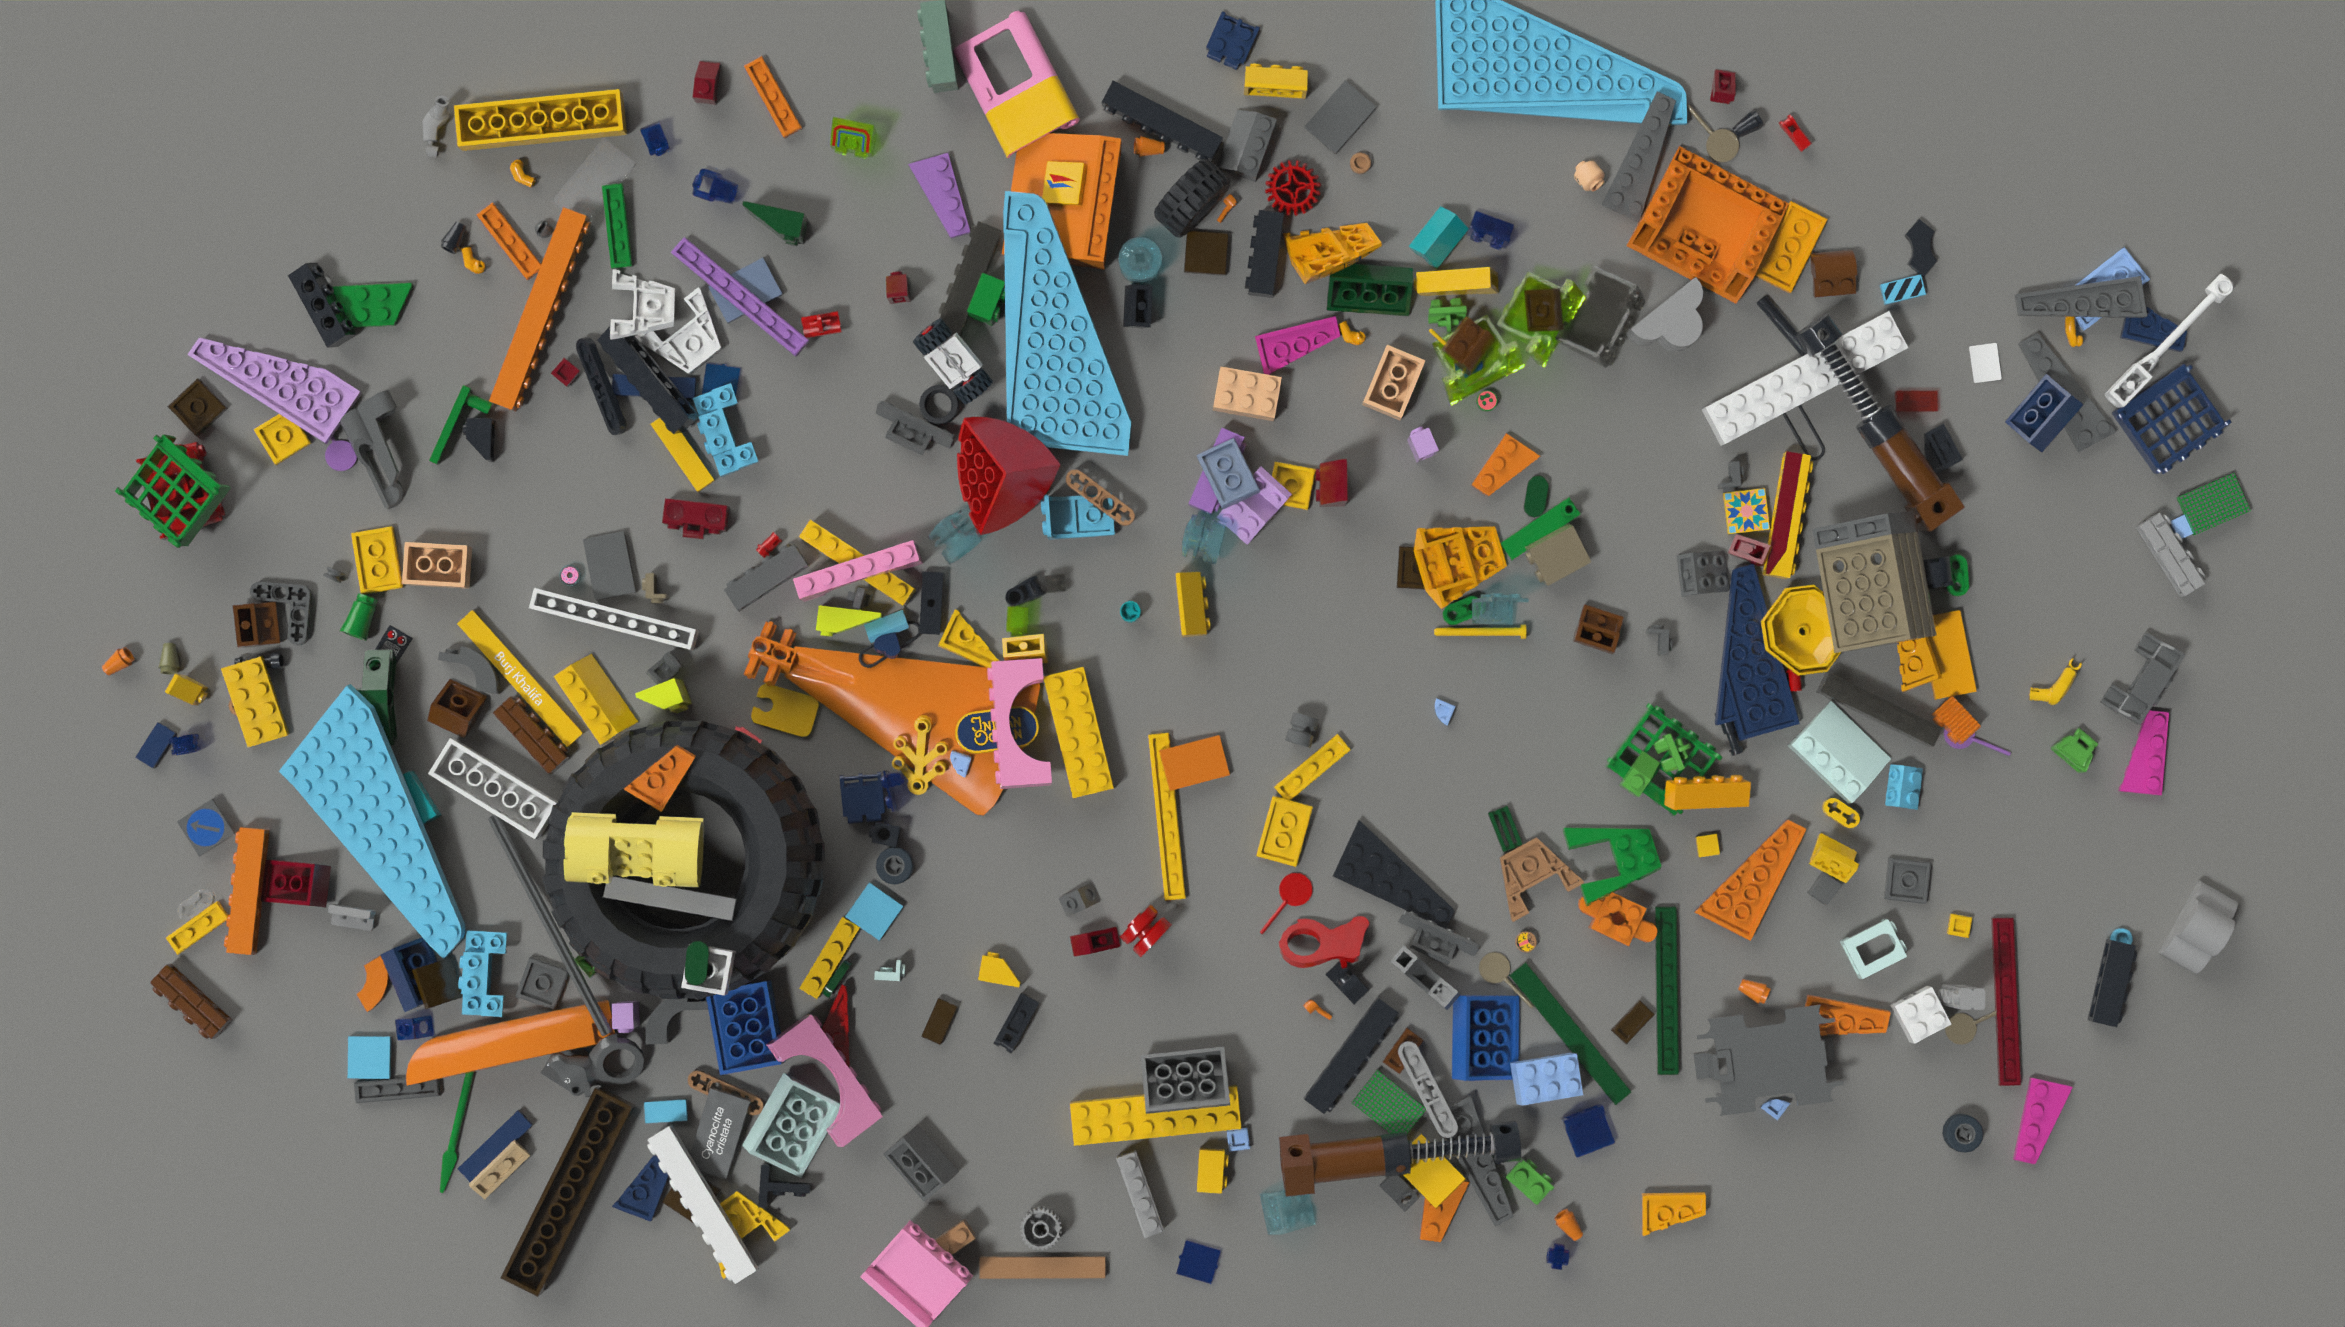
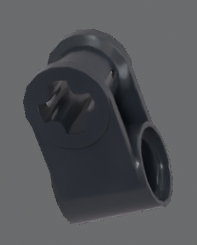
M1037 575L1007 591L1005 600L1008 606L1017 608L1046 594L1045 591H1042L1037 581ZM1016 592L1020 595L1021 599L1018 603L1010 602L1009 595Z

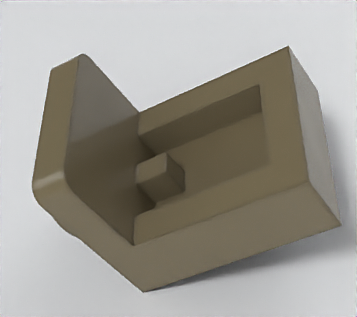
M645 573V578H642V590L645 591L646 599L651 600V603H664V599H669V595L657 594V575Z

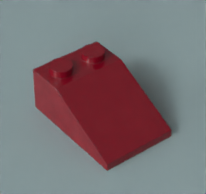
M1347 459L1320 463L1319 469H1315V481H1319V489H1316V502H1320V507H1345L1348 501Z
M266 860L261 901L326 908L331 866Z

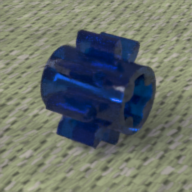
M1554 1243L1553 1248L1548 1247L1546 1263H1550L1552 1269L1562 1270V1265L1568 1266L1570 1251L1565 1250L1564 1244Z

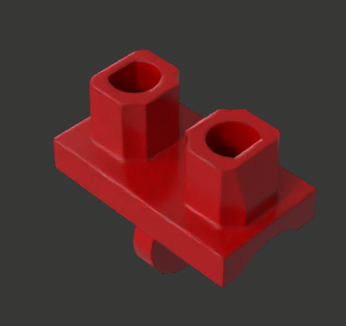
M838 311L801 317L804 337L806 338L842 333Z

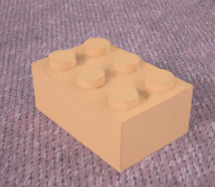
M1387 345L1362 405L1400 421L1425 360Z
M1220 366L1213 411L1274 421L1282 377Z
M405 542L402 584L469 589L472 547L466 545Z

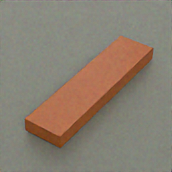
M761 56L744 65L784 139L801 130V125L763 57Z
M492 202L479 212L477 217L527 280L535 276L540 269L541 263L496 205Z

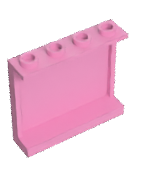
M910 1220L860 1277L916 1327H929L952 1299L968 1284L973 1275L965 1266L956 1261L949 1252L940 1247L933 1238H930L923 1232L920 1226Z

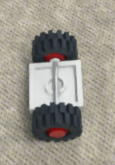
M940 318L922 330L913 340V344L922 355H925L924 359L949 389L957 385L953 392L966 405L972 402L973 399L975 400L979 395H982L991 386L993 380L981 368L983 364L957 332L949 337L952 331Z

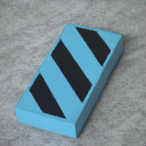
M1921 275L1879 285L1884 305L1926 295Z

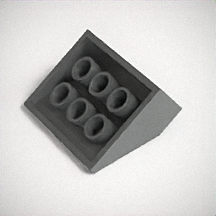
M1224 1047L1141 1055L1146 1114L1230 1105Z

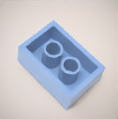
M1565 1053L1510 1063L1516 1104L1523 1106L1583 1095L1576 1053Z

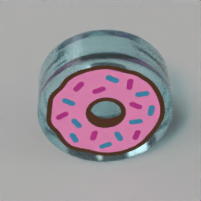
M566 565L561 569L559 577L563 584L574 586L580 582L581 572L576 566Z

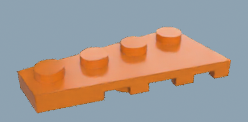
M1807 995L1805 1006L1821 1005L1819 1013L1823 1018H1835V1022L1819 1024L1820 1036L1826 1034L1847 1035L1848 1033L1869 1034L1887 1032L1891 1014L1888 1010Z

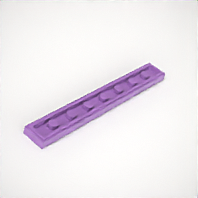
M685 237L671 251L677 259L795 357L810 342Z

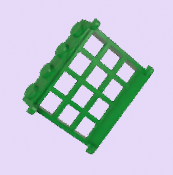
M163 434L160 438L158 435H155L153 439L158 443L124 490L117 487L115 492L123 496L128 505L139 510V515L142 518L150 520L154 524V529L165 534L168 537L167 540L177 548L181 546L188 547L231 487L218 484L214 480L216 478L214 473L204 471L200 467L202 463L198 459L189 458L185 454L187 452L185 447L174 444L177 439L176 437ZM166 454L168 456V459L165 461L163 466L159 468L157 465ZM172 461L182 469L174 481L164 473ZM153 470H155L157 474L148 484L146 480L153 472ZM186 473L196 482L188 494L178 485ZM160 477L171 485L163 497L153 489ZM143 485L146 489L137 498L135 495ZM199 486L210 494L202 506L192 498ZM174 489L184 497L177 509L167 501ZM149 492L159 500L152 511L143 503ZM188 501L198 509L191 521L187 520L180 513ZM163 505L173 513L166 523L156 515ZM177 517L187 525L180 536L170 528Z
M1648 703L1646 711L1612 758L1609 757L1606 760L1608 763L1605 767L1611 769L1623 779L1631 767L1619 759L1620 755L1627 746L1638 754L1642 752L1641 749L1631 743L1636 733L1640 730L1651 738L1643 750L1647 753L1654 742L1660 740L1658 737L1666 726H1669L1679 734L1676 740L1684 737L1695 745L1688 758L1683 759L1680 753L1679 755L1684 762V768L1689 765L1698 772L1696 776L1703 777L1716 759L1721 761L1723 757L1715 753L1717 749L1706 742L1704 745L1698 740L1699 736L1691 730L1687 732L1681 728L1683 724L1678 720L1667 718L1665 716L1666 712L1657 705L1653 707ZM1650 714L1663 722L1655 735L1642 726ZM1699 749L1710 756L1701 769L1691 762V759ZM1667 751L1666 754L1663 756V758L1660 760V763H1659V765H1658V767H1657V769H1656V771H1655V773H1654L1652 779H1653L1654 776L1657 774V772L1659 771V769L1662 770L1663 772H1665L1664 769H1663V767H1662L1661 761L1666 760V759L1670 756L1669 753H1668V751ZM1684 769L1677 771L1676 774L1671 771L1665 773L1672 778L1671 780H1674L1675 777L1680 776ZM1651 779L1642 794L1647 795L1654 803L1669 811L1670 815L1675 816L1677 813L1682 815L1683 810H1673L1664 805L1666 787L1664 790L1660 789L1651 782Z

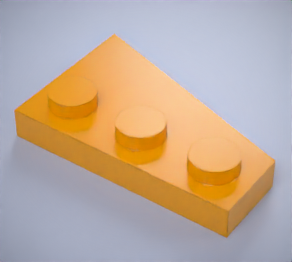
M1705 1192L1642 1193L1643 1236L1649 1235L1653 1231L1668 1228V1226L1680 1222L1684 1223L1706 1215Z

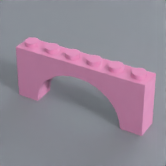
M912 540L794 578L793 581L799 599L806 602L824 596L826 593L845 585L887 572L905 570L921 565L923 562L917 544Z
M1042 658L992 662L991 668H987L988 680H992V688H989V700L994 702V709H991L990 713L991 722L995 721L996 730H992L993 742H997V750H994V762L998 763L999 771H995L996 784H1000V789L1050 786L1052 784L1050 762L1038 761L1026 755L1014 741L1009 725L1010 709L1016 696L1028 686L1042 683L1044 679Z
M805 1015L766 1045L778 1062H783L793 1056L805 1055L817 1059L831 1071L839 1087L840 1106L835 1120L826 1131L838 1147H844L883 1117L880 1113L881 1108L875 1101L869 1098L868 1089L864 1084L860 1085L856 1079L858 1076L854 1069L846 1065L844 1062L846 1058L840 1050H836L832 1045L834 1041L828 1033L823 1032L820 1020L815 1015Z

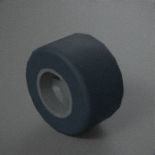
M887 848L880 853L876 860L877 874L888 884L904 883L911 877L914 871L913 857L903 848Z
M1956 1114L1948 1118L1943 1125L1942 1131L1946 1144L1950 1148L1964 1153L1978 1148L1984 1134L1979 1121L1966 1114Z

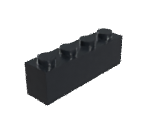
M1259 210V215H1254L1253 228H1257L1256 236H1251L1250 248H1254L1253 256H1249L1247 268L1251 269L1250 277L1246 276L1245 289H1249L1248 295L1273 298L1284 213Z
M2106 939L2088 1015L2089 1021L2117 1027L2118 1023H2121L2123 1018L2122 1005L2128 997L2126 987L2127 983H2130L2133 974L2131 966L2132 962H2135L2137 958L2135 945Z

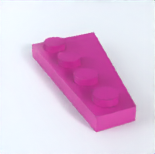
M1336 316L1255 336L1264 374L1269 375L1340 337Z
M2149 710L2142 721L2135 747H2133L2130 762L2126 767L2125 776L2118 791L2162 795L2169 712Z
M2030 1077L2013 1156L2014 1160L2036 1164L2073 1088L2072 1086Z

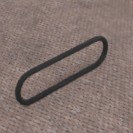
M1799 405L1800 411L1822 448L1819 456H1811V460H1818L1823 457L1825 447L1802 406ZM1783 413L1785 420L1787 421L1789 427L1791 428L1804 453L1806 455H1809L1802 441L1800 440L1798 434L1796 433L1794 427L1792 426L1790 420L1788 419L1786 413Z
M908 621V625L913 624L917 626L918 634L906 643L902 644L900 646V650L908 644H910L911 642H913L914 640H916L921 635L919 634L920 625L917 622ZM874 643L865 648L864 650H862L859 654V662L864 667H874L880 662L887 659V657L884 656L871 665L865 664L862 661V655L866 651L874 647Z

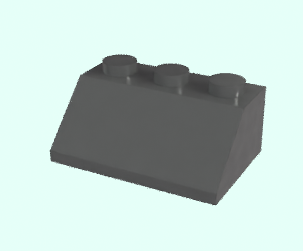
M1237 110L1217 167L1220 170L1256 182L1277 119L1258 112Z
M918 1124L883 1154L923 1201H926L959 1172Z

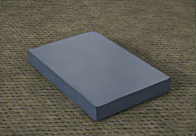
M764 258L731 274L734 279L765 304L783 295ZM708 286L728 324L745 315L715 289Z
M1234 438L1196 455L1222 510L1260 493V489Z

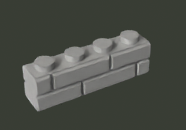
M2158 513L2136 526V529L2178 595L2184 597L2206 583L2204 581L2205 575L2199 567L2196 568L2193 564L2194 558L2190 551L2184 550L2181 545L2183 541L2177 532L2174 533L2170 528V519L2166 515Z
M1943 984L1941 989L1938 990V999L1944 1006L1961 1010H1984L1985 1008L1984 988L1969 985Z
M1137 1150L1116 1156L1144 1238L1163 1232L1164 1226Z

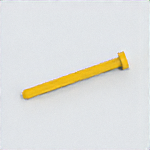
M1521 624L1520 628H1435L1434 635L1520 636V639H1526V624Z

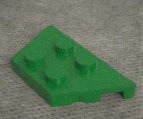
M398 283L332 287L337 300L343 305L345 315L352 322L354 328L396 326L399 314L406 304V298L410 290L412 291L413 284Z

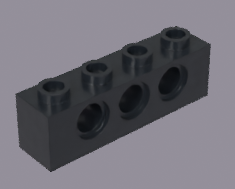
M305 263L288 275L327 348L338 347L356 335L352 322L345 315L343 305L337 300L333 287L327 282L324 271L318 263Z

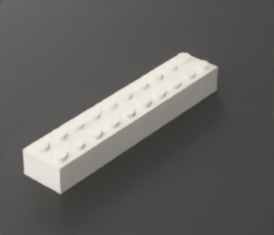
M1889 311L1842 335L1836 340L1837 343L1835 344L1838 349L1841 348V354L1846 355L1844 357L1846 361H1851L1849 365L1852 369L1855 368L1854 373L1856 375L1908 348ZM1821 352L1813 356L1806 354L1703 408L1702 412L1720 446L1837 386L1839 379L1834 378L1835 373L1829 371V365L1824 364L1826 360L1825 358H1820Z

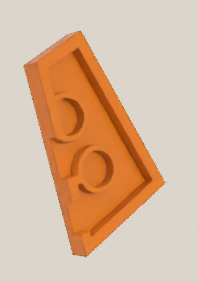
M676 745L627 785L624 790L662 812L696 756L681 746Z

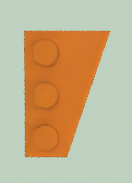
M1506 433L1471 486L1489 497L1541 456Z
M1464 1181L1437 1209L1426 1198L1424 1199L1420 1240L1442 1241L1467 1189L1468 1181Z

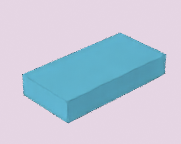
M903 610L864 625L870 643L875 642L877 637L898 633L909 628Z
M687 1099L644 1102L645 1123L688 1120Z

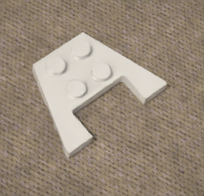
M613 269L612 289L633 290L634 302L633 320L611 319L610 339L674 327L675 288L654 281H642L636 279L637 276L635 275L627 276L620 274L619 270Z
M699 287L684 298L695 312L696 317L667 340L662 342L654 331L635 336L639 342L688 374H691L722 349Z

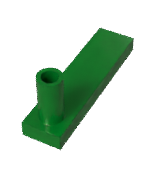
M463 385L429 461L438 465L465 404L488 414L492 402L471 394L472 389Z
M1568 497L1500 544L1512 561L1527 551L1526 546L1563 527L1578 517L1580 512L1570 497Z

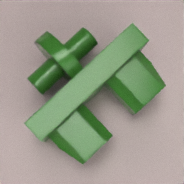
M1461 298L1451 299L1450 307H1443L1442 300L1440 299L1431 300L1428 324L1438 323V327L1446 326V332H1451V326L1459 325V322L1463 321L1466 317V306H1463Z
M1671 733L1662 736V739L1653 744L1657 754L1668 750L1671 758L1661 761L1665 772L1685 769L1679 752L1682 758L1686 759L1689 757L1686 750L1691 748L1690 743L1684 745L1681 738L1675 740L1678 746L1676 748Z

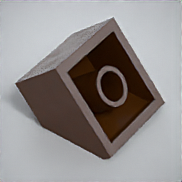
M449 679L432 702L427 721L465 738L473 728L487 696Z

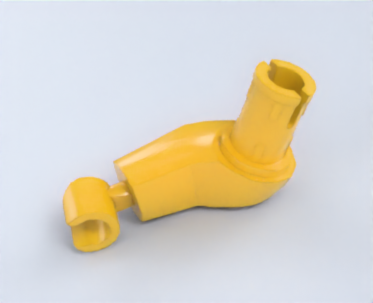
M2074 658L2071 659L2068 667L2063 670L2058 680L2049 689L2030 687L2029 700L2045 701L2050 705L2058 704L2071 688L2077 676L2076 672L2081 668V662L2077 668H2074L2071 665Z

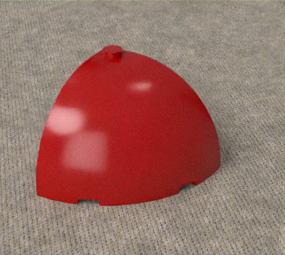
M966 417L963 420L958 439L961 442V452L957 453L960 490L963 501L968 502L971 510L969 513L970 519L979 534L984 535L1013 524L1031 511L1051 487L1059 470L1060 463L1040 440L1016 425L988 417Z

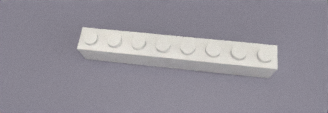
M537 588L533 590L529 608L692 651H694L699 633L696 629Z
M670 1125L649 1138L647 1146L650 1152L658 1156L660 1160L658 1164L664 1173H668L671 1178L669 1182L675 1191L678 1190L681 1194V1203L685 1209H690L693 1214L691 1219L696 1227H701L704 1232L702 1237L706 1244L712 1245L715 1250L713 1255L718 1263L722 1262L726 1269L724 1273L728 1280H733L736 1284L757 1271L759 1267L674 1127Z

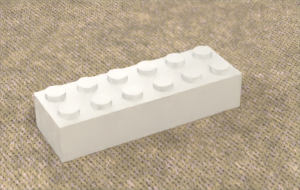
M454 738L449 739L428 773L534 839H540L549 824L548 820L552 806L558 802Z

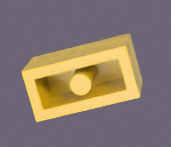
M1044 634L1002 638L1004 661L1042 658V663H1048L1047 642Z
M1199 1148L1197 1192L1222 1194V1188L1226 1189L1227 1176H1223L1224 1167L1228 1168V1155H1224L1225 1150Z

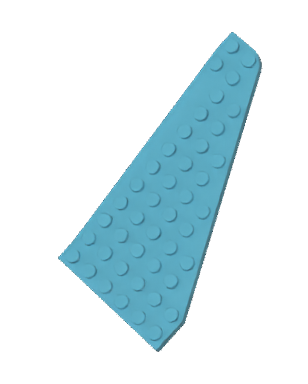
M1435 0L1438 110H1469L1641 124L1658 91L1676 100L1669 125L1687 124L1686 92L1676 81L1502 0Z

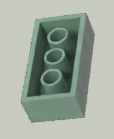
M945 0L920 3L921 9L917 10L920 27L924 29L920 30L923 47H926V50H923V58L926 67H929V70L925 71L928 87H932L934 93L958 90Z

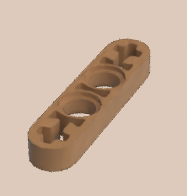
M1071 470L1067 473L1066 483L1072 490L1118 524L1129 526L1133 523L1135 514L1131 508L1081 471ZM1078 474L1079 480L1083 484L1085 480L1088 481L1082 491L1078 490L1081 487L1078 483L1071 484V475L1076 476ZM1089 486H1094L1098 490V494L1093 498L1086 495V489ZM1107 498L1112 499L1115 503L1114 508L1111 510H1106L1102 505L1103 501ZM1118 504L1122 506L1119 509L1121 512L1126 513L1128 511L1130 513V521L1125 520L1122 522V516L1116 513V516L1112 515L1116 511Z
M695 1070L688 1076L689 1086L703 1094L708 1095L711 1085L717 1082L722 1085L723 1091L729 1093L738 1091L742 1097L749 1096L748 1099H751V1102L757 1100V1105L760 1106V1109L752 1111V1106L749 1105L747 1113L750 1115H758L765 1106L763 1099L704 1071ZM700 1074L701 1080L707 1082L709 1078L711 1081L708 1083L707 1089L704 1090L703 1087L705 1085L702 1083L695 1085V1080L692 1077Z

